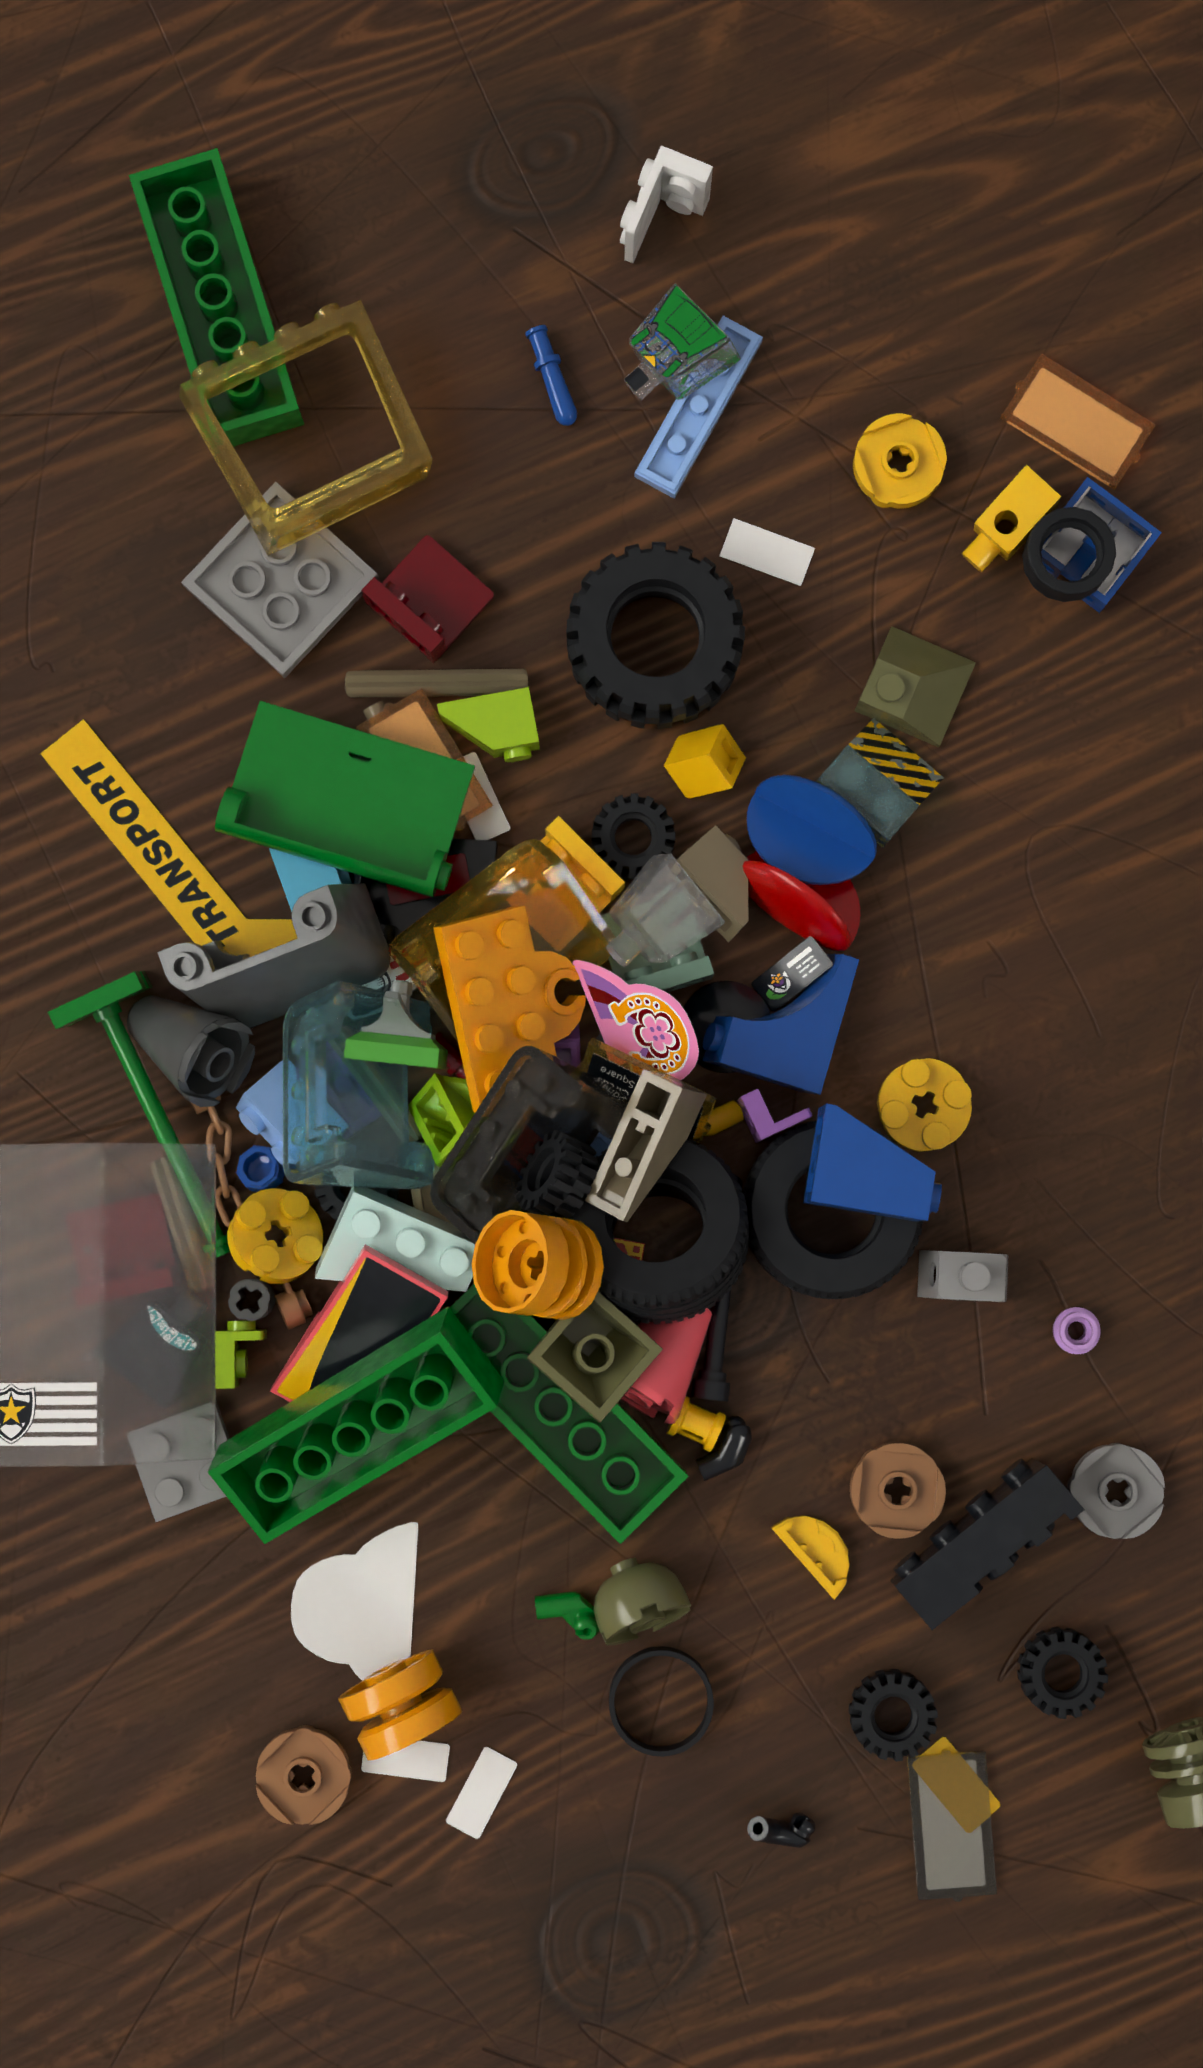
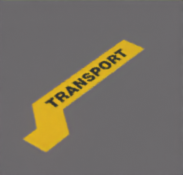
M84 719L40 753L194 943L202 946L212 941L221 940L223 950L236 956L249 954L252 957L298 939L292 919H246Z

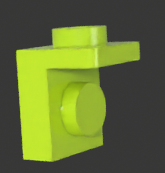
M227 1321V1330L215 1331V1389H235L239 1387V1378H247V1349H239V1341L267 1339V1329H256V1321Z

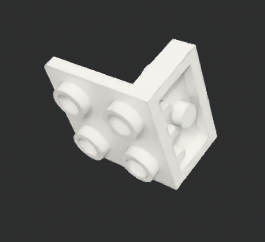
M662 145L655 160L647 158L638 180V185L641 186L637 203L632 200L628 202L620 223V227L624 228L620 243L625 245V261L634 263L660 199L666 201L667 206L678 213L690 215L694 212L703 216L710 200L713 166Z

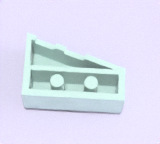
M354 1182L318 1261L315 1279L343 1281L366 1244L445 1290L466 1292L473 1278L472 1259L479 1235Z

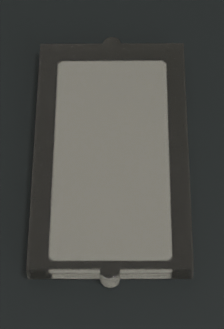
M943 1749L941 1754L917 1755L913 1758L907 1756L918 1899L953 1898L954 1901L960 1902L963 1897L997 1894L986 1752L983 1750L951 1753L948 1749Z

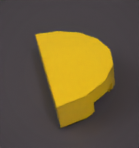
M806 1515L787 1517L771 1526L772 1530L835 1600L846 1585L849 1570L848 1549L839 1533L823 1520Z

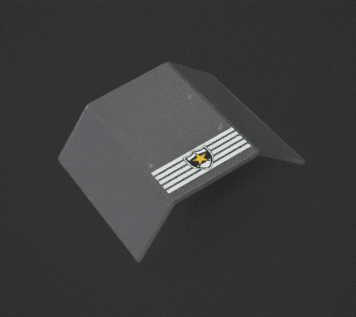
M0 1144V1467L114 1466L213 1459L216 1454V1144Z

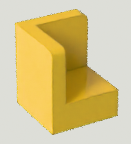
M720 724L678 736L664 767L684 796L691 799L732 789L746 757L725 725Z

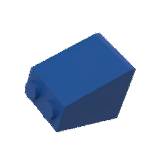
M825 1104L818 1108L803 1203L916 1222L928 1221L929 1213H937L942 1184L934 1183L936 1174L934 1170L837 1105Z

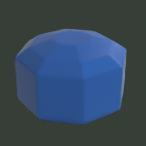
M253 1145L239 1156L236 1174L250 1191L258 1192L264 1189L276 1188L283 1183L285 1167L276 1160L272 1154L271 1147Z

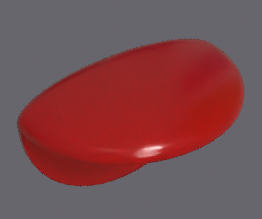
M757 851L746 857L748 861H744L743 870L748 878V896L762 910L804 939L812 936L821 947L835 951H845L850 947L858 932L861 916L859 898L850 879L831 885L807 884L789 873L767 864Z

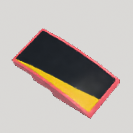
M365 1244L343 1281H339L321 1312L318 1311L272 1385L270 1392L288 1402L293 1401L438 1313L448 1298V1291Z

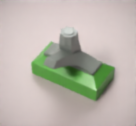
M396 980L392 981L390 991H386L384 994L383 1010L379 1019L371 1025L361 1027V1032L346 1039L344 1058L446 1070L448 1050L435 1040V1035L424 1030L410 1014L412 983Z

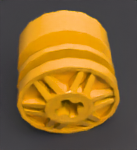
M516 1210L497 1214L483 1227L475 1244L472 1259L474 1285L481 1300L491 1309L508 1314L533 1315L559 1320L579 1316L592 1304L601 1286L604 1269L601 1245L594 1232L583 1222Z

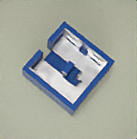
M1087 477L1064 508L1078 507L1092 511L1106 522L1114 536L1116 558L1111 573L1096 592L1082 599V601L1100 613L1162 532ZM1063 528L1051 533L1044 541L1041 551L1043 564L1047 571L1055 578L1061 574L1069 581H1078L1089 575L1095 566L1097 558L1096 548L1091 538L1082 531L1073 528Z

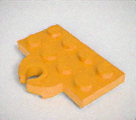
M516 905L433 927L473 1113L482 1114L564 1089L554 1043L570 1035L580 1022L586 1003V995H569L562 1004H559L555 998V986L560 979L565 981H577L580 979L571 961L567 957L553 951L534 950L525 905Z

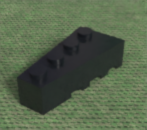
M1022 1458L1014 1462L1002 1473L1001 1478L1004 1482L992 1493L985 1489L977 1494L965 1506L968 1513L955 1525L951 1520L945 1522L929 1537L933 1544L919 1556L915 1551L909 1553L893 1568L897 1575L890 1580L891 1583L931 1630L935 1629L981 1592L983 1586L979 1581L983 1577L987 1576L989 1580H994L1011 1569L1019 1558L1016 1551L1024 1546L1026 1549L1035 1545L1038 1547L1053 1535L1052 1530L1055 1527V1520L1064 1513L1070 1520H1073L1085 1510L1046 1464L1033 1458L1028 1462H1025Z

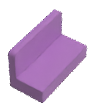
M759 1089L741 1096L736 1101L743 1112L745 1122L755 1143L813 1116L808 1107L774 1123Z

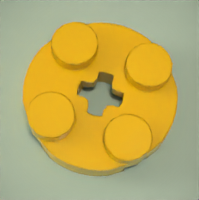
M903 413L883 416L867 427L857 443L853 459L855 479L861 490L878 507L903 509L916 506L927 500L942 480L947 461L945 445L936 429L927 422L923 424L919 420L912 419L911 415ZM899 450L901 456L909 455L912 462L907 464L905 472H899L896 468L891 469L888 462L892 460L891 452Z
M931 1058L914 1059L894 1069L885 1078L878 1093L877 1107L883 1128L895 1143L917 1152L939 1150L956 1141L965 1131L972 1112V1094L970 1087L965 1083L961 1074L949 1064ZM928 1092L934 1096L932 1103L937 1106L935 1114L926 1113L923 1118H920L916 1115L917 1106L912 1103V1099L915 1095L923 1097Z
M270 1188L250 1195L235 1211L227 1230L229 1250L237 1265L245 1272L249 1270L254 1275L261 1277L259 1280L268 1284H284L296 1280L308 1271L314 1262L319 1259L323 1251V1229L320 1219L313 1207L310 1206L308 1198L299 1191ZM271 1225L277 1226L285 1233L286 1238L282 1241L283 1247H278L275 1240L267 1241L265 1234L271 1230Z

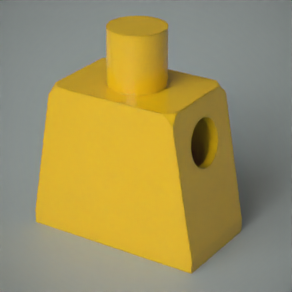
M1026 465L976 520L973 530L978 536L961 554L980 572H983L998 554L1008 561L1026 542L1027 537L1040 519L1058 508L1061 496ZM1001 520H1007L1015 528L1009 534H1002L995 526Z

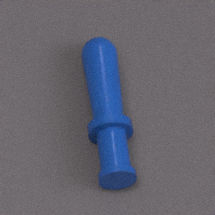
M539 325L525 332L526 338L530 339L537 359L534 367L536 371H541L557 422L561 425L569 426L577 419V409L558 365L561 363L560 355L554 354L547 335L548 328L546 325Z

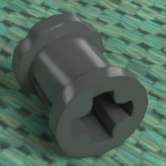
M259 1278L244 1279L237 1282L231 1288L228 1305L231 1312L238 1319L260 1320L272 1312L275 1305V1293L268 1283L260 1281ZM246 1288L250 1292L259 1290L262 1293L263 1297L257 1301L260 1307L258 1311L253 1307L243 1308L242 1302L247 1298L244 1292Z

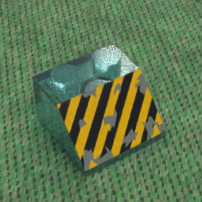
M873 718L844 748L816 782L830 788L850 802L870 825L876 843L884 848L944 777Z

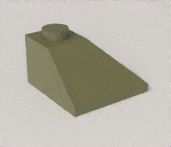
M891 626L854 711L871 719L875 718L878 722L939 748L976 662Z
M597 1292L592 1304L579 1316L566 1320L557 1319L528 1355L527 1359L600 1423L663 1348L600 1292Z

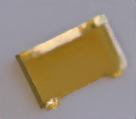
M526 840L513 847L404 930L390 944L389 955L457 1044L458 1040L433 927L516 905H525L535 951H553L567 957L572 963L574 960H581L600 966L608 960L611 952L620 946V943L564 861L540 840Z

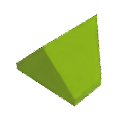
M437 1073L433 1074L408 1104L409 1111L414 1117V1121L436 1165L443 1169L465 1151L500 1110L499 1108L482 1114L473 1113L466 1079L442 1076Z

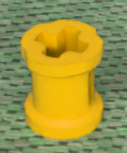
M686 1396L678 1419L674 1424H669L666 1434L674 1436L678 1433L702 1444L704 1450L711 1452L724 1425L726 1414L722 1412L714 1414L690 1403V1397Z

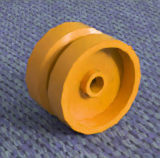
M433 1649L398 1660L377 1670L338 1698L349 1721L362 1722L380 1715L364 1726L357 1738L367 1760H376L397 1752L441 1729L462 1713L461 1706L452 1688H436L421 1694L437 1683L443 1673V1669Z

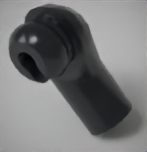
M739 1416L726 1418L722 1427L724 1436L719 1449L695 1460L704 1481L734 1469L743 1463L752 1440L751 1428L746 1426L743 1418Z
M801 1812L793 1814L790 1823L756 1816L749 1821L747 1831L754 1841L801 1848L811 1841L809 1836L815 1831V1823Z

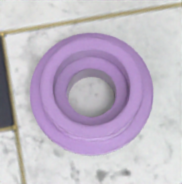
M1072 1307L1062 1311L1056 1317L1053 1324V1337L1057 1345L1065 1352L1084 1354L1092 1350L1099 1341L1101 1334L1100 1324L1096 1316L1089 1310ZM1077 1321L1082 1324L1084 1333L1079 1339L1074 1340L1068 1334V1327L1071 1323Z

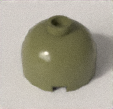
M636 1558L623 1560L610 1568L612 1577L601 1584L594 1601V1614L597 1626L607 1646L638 1639L637 1633L652 1627L653 1632L658 1631L686 1615L691 1607L684 1587L670 1569L655 1562L638 1564Z

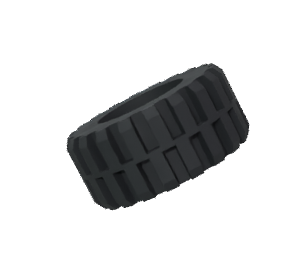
M652 542V549L640 550L639 544L625 547L624 554L617 558L611 553L600 561V568L596 572L590 570L582 579L579 593H574L569 619H567L568 660L571 662L572 673L577 684L583 686L586 691V697L594 706L599 704L606 709L607 716L616 721L620 717L630 720L631 726L643 729L645 724H658V729L672 728V723L683 720L686 724L697 719L698 713L704 709L709 711L719 702L722 693L725 690L728 691L734 680L745 641L742 606L740 599L734 598L732 594L734 587L725 575L720 578L715 572L716 565L708 558L704 557L699 561L692 557V549L681 545L678 552L665 549L666 542ZM648 597L666 598L683 606L694 617L699 632V644L693 659L684 669L668 676L651 677L638 674L628 669L619 661L611 642L612 626L618 613L625 606L636 600Z

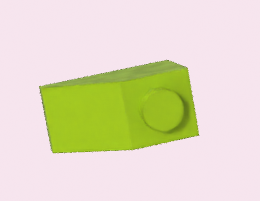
M529 687L437 704L441 722L494 758L504 756L505 762L522 761L532 757L531 751L540 750Z

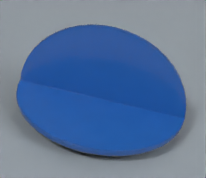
M794 775L769 777L759 784L748 806L747 830L751 843L759 856L767 864L789 873L803 883L814 885L841 883L862 873L875 859L877 844L874 833L866 819L845 798L818 782Z

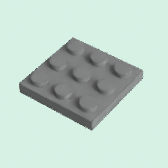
M275 482L181 583L280 675L286 678L363 595L361 590L373 577L376 579L379 577L369 565Z

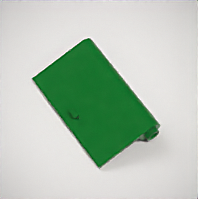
M259 701L233 786L227 787L220 802L215 822V832L434 897L437 889L446 890L453 864L446 862L475 765Z

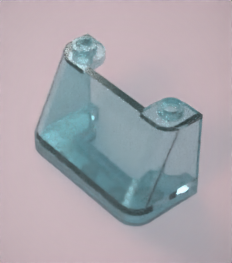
M338 980L296 1000L286 1012L283 1023V1170L287 1180L292 1183L309 1186L420 1189L433 1184L434 1159L431 1150L424 1143L417 1141L409 1142L408 1065L344 1058L346 1039L361 1032V1027L371 1025L381 1016L384 991ZM410 998V1014L424 1030L432 1033L430 1003Z

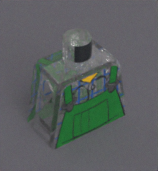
M675 283L631 335L629 344L641 364L623 380L641 401L659 384H662L679 400L684 399L735 365L741 358L731 339Z

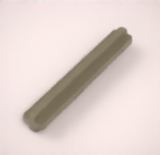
M525 669L348 671L345 676V691L349 697L482 696L528 687V673Z

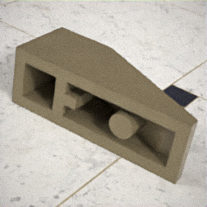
M643 1069L585 1201L624 1222H628L687 1140L707 1094L670 1075Z

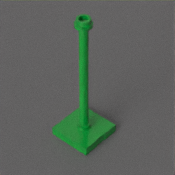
M134 971L48 1011V1015L55 1029L69 1027L90 1016H93L96 1024L102 1023L207 1242L200 1246L202 1253H207L209 1260H213L230 1252L227 1233L223 1234L119 1016V1013L123 1012L119 1004L120 1002L153 987L145 971Z

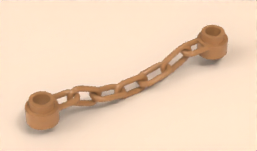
M218 1096V1097L215 1098V1099H217V1100L219 1101V1100H221V1097ZM191 1102L196 1115L208 1111L212 1120L206 1132L205 1157L209 1164L217 1168L220 1187L214 1192V1203L224 1225L229 1227L230 1219L221 1201V1194H223L224 1198L228 1199L231 1193L237 1208L243 1203L236 1188L228 1185L224 1165L227 1164L231 1156L232 1129L229 1124L220 1120L215 1106L199 1107ZM214 1130L219 1135H222L225 1131L223 1158L220 1153H216L214 1158L212 1156ZM290 1282L281 1284L284 1292L274 1295V1298L287 1329L291 1330L306 1323L305 1318L313 1315L303 1289L294 1292Z

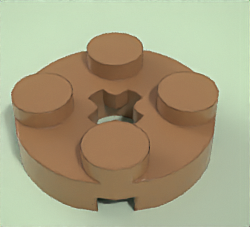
M889 1442L870 1449L864 1453L852 1472L850 1479L851 1503L859 1519L879 1535L894 1539L913 1537L919 1534L921 1530L927 1528L932 1521L936 1520L945 1503L946 1486L940 1469L929 1455L914 1445L903 1442ZM894 1477H902L903 1484L909 1486L911 1490L909 1495L901 1497L900 1503H892L891 1495L884 1493L885 1485L892 1484Z
M302 1725L298 1728L285 1730L267 1744L258 1759L256 1768L257 1796L265 1810L282 1823L294 1825V1823L301 1825L321 1823L336 1813L348 1794L352 1777L348 1755L336 1738L323 1730L315 1729L313 1726ZM297 1764L303 1768L307 1765L311 1766L314 1769L312 1779L316 1783L311 1787L305 1783L296 1787L292 1783L296 1775L292 1767Z

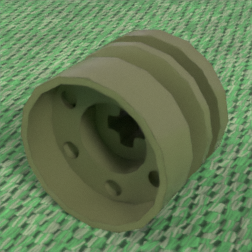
M1196 1717L1175 1723L1168 1728L1158 1731L1146 1738L1142 1744L1145 1756L1149 1759H1156L1149 1767L1151 1775L1156 1778L1173 1779L1160 1787L1157 1792L1165 1822L1171 1828L1185 1829L1203 1826V1717Z

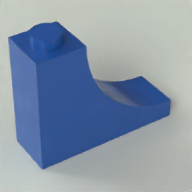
M827 954L833 962V966L811 982L792 1003L773 1014L749 1020L716 1016L714 1023L709 1025L704 1035L703 1048L706 1051L703 1061L801 1093L821 1095L859 959L844 954Z

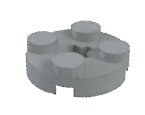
M1120 1443L1100 1445L1087 1452L1075 1465L1072 1476L1067 1484V1490L1085 1509L1076 1516L1079 1521L1097 1535L1112 1539L1135 1538L1145 1533L1157 1522L1164 1506L1162 1504L1164 1498L1163 1488H1165L1164 1477L1156 1462L1145 1452ZM1113 1480L1119 1483L1125 1480L1128 1487L1124 1490L1127 1496L1125 1502L1120 1503L1116 1499L1110 1502L1107 1501L1105 1495L1109 1491L1106 1486L1109 1481Z

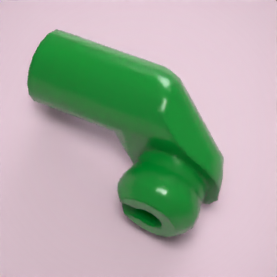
M571 1591L535 1596L537 1620L562 1617L576 1630L575 1634L583 1640L592 1639L599 1633L594 1606L580 1593Z

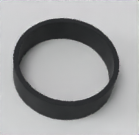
M664 1646L640 1650L622 1663L612 1679L609 1691L611 1720L620 1737L629 1746L641 1753L664 1757L684 1752L701 1739L712 1719L714 1700L708 1676L694 1658L681 1650ZM670 1656L686 1662L699 1674L707 1690L706 1712L699 1727L688 1738L673 1745L653 1746L638 1741L624 1729L615 1711V1692L622 1676L635 1663L648 1657Z

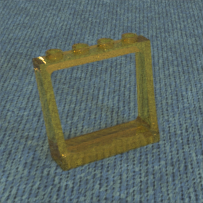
M361 299L343 308H340L338 303L328 304L315 314V321L301 328L297 322L288 323L275 332L273 336L275 340L265 345L259 346L256 341L247 342L233 353V360L220 366L214 360L207 361L199 365L192 372V379L180 384V400L225 476L268 556L424 480L428 476L433 458ZM343 335H350L357 343L394 430L400 449L279 508H272L266 503L206 400Z

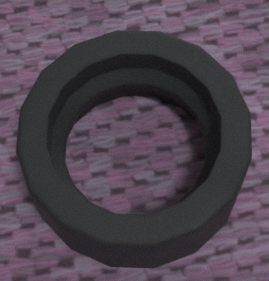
M1078 507L1056 509L1042 517L1027 537L1022 554L1024 572L1032 586L1047 598L1061 602L1082 600L1096 592L1111 573L1116 558L1114 536L1106 522L1092 511ZM1073 528L1080 530L1090 537L1095 545L1097 556L1095 566L1089 575L1078 581L1067 582L1059 580L1050 574L1043 564L1041 551L1044 541L1051 533L1059 529Z

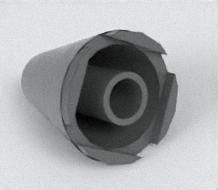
M155 995L143 997L134 1003L129 1010L127 1019L129 1034L187 1101L199 1107L214 1106L220 1103L215 1098L226 1090L233 1094L249 1073L255 1056V1046L249 1043L248 1034H253L251 1029L238 1019Z

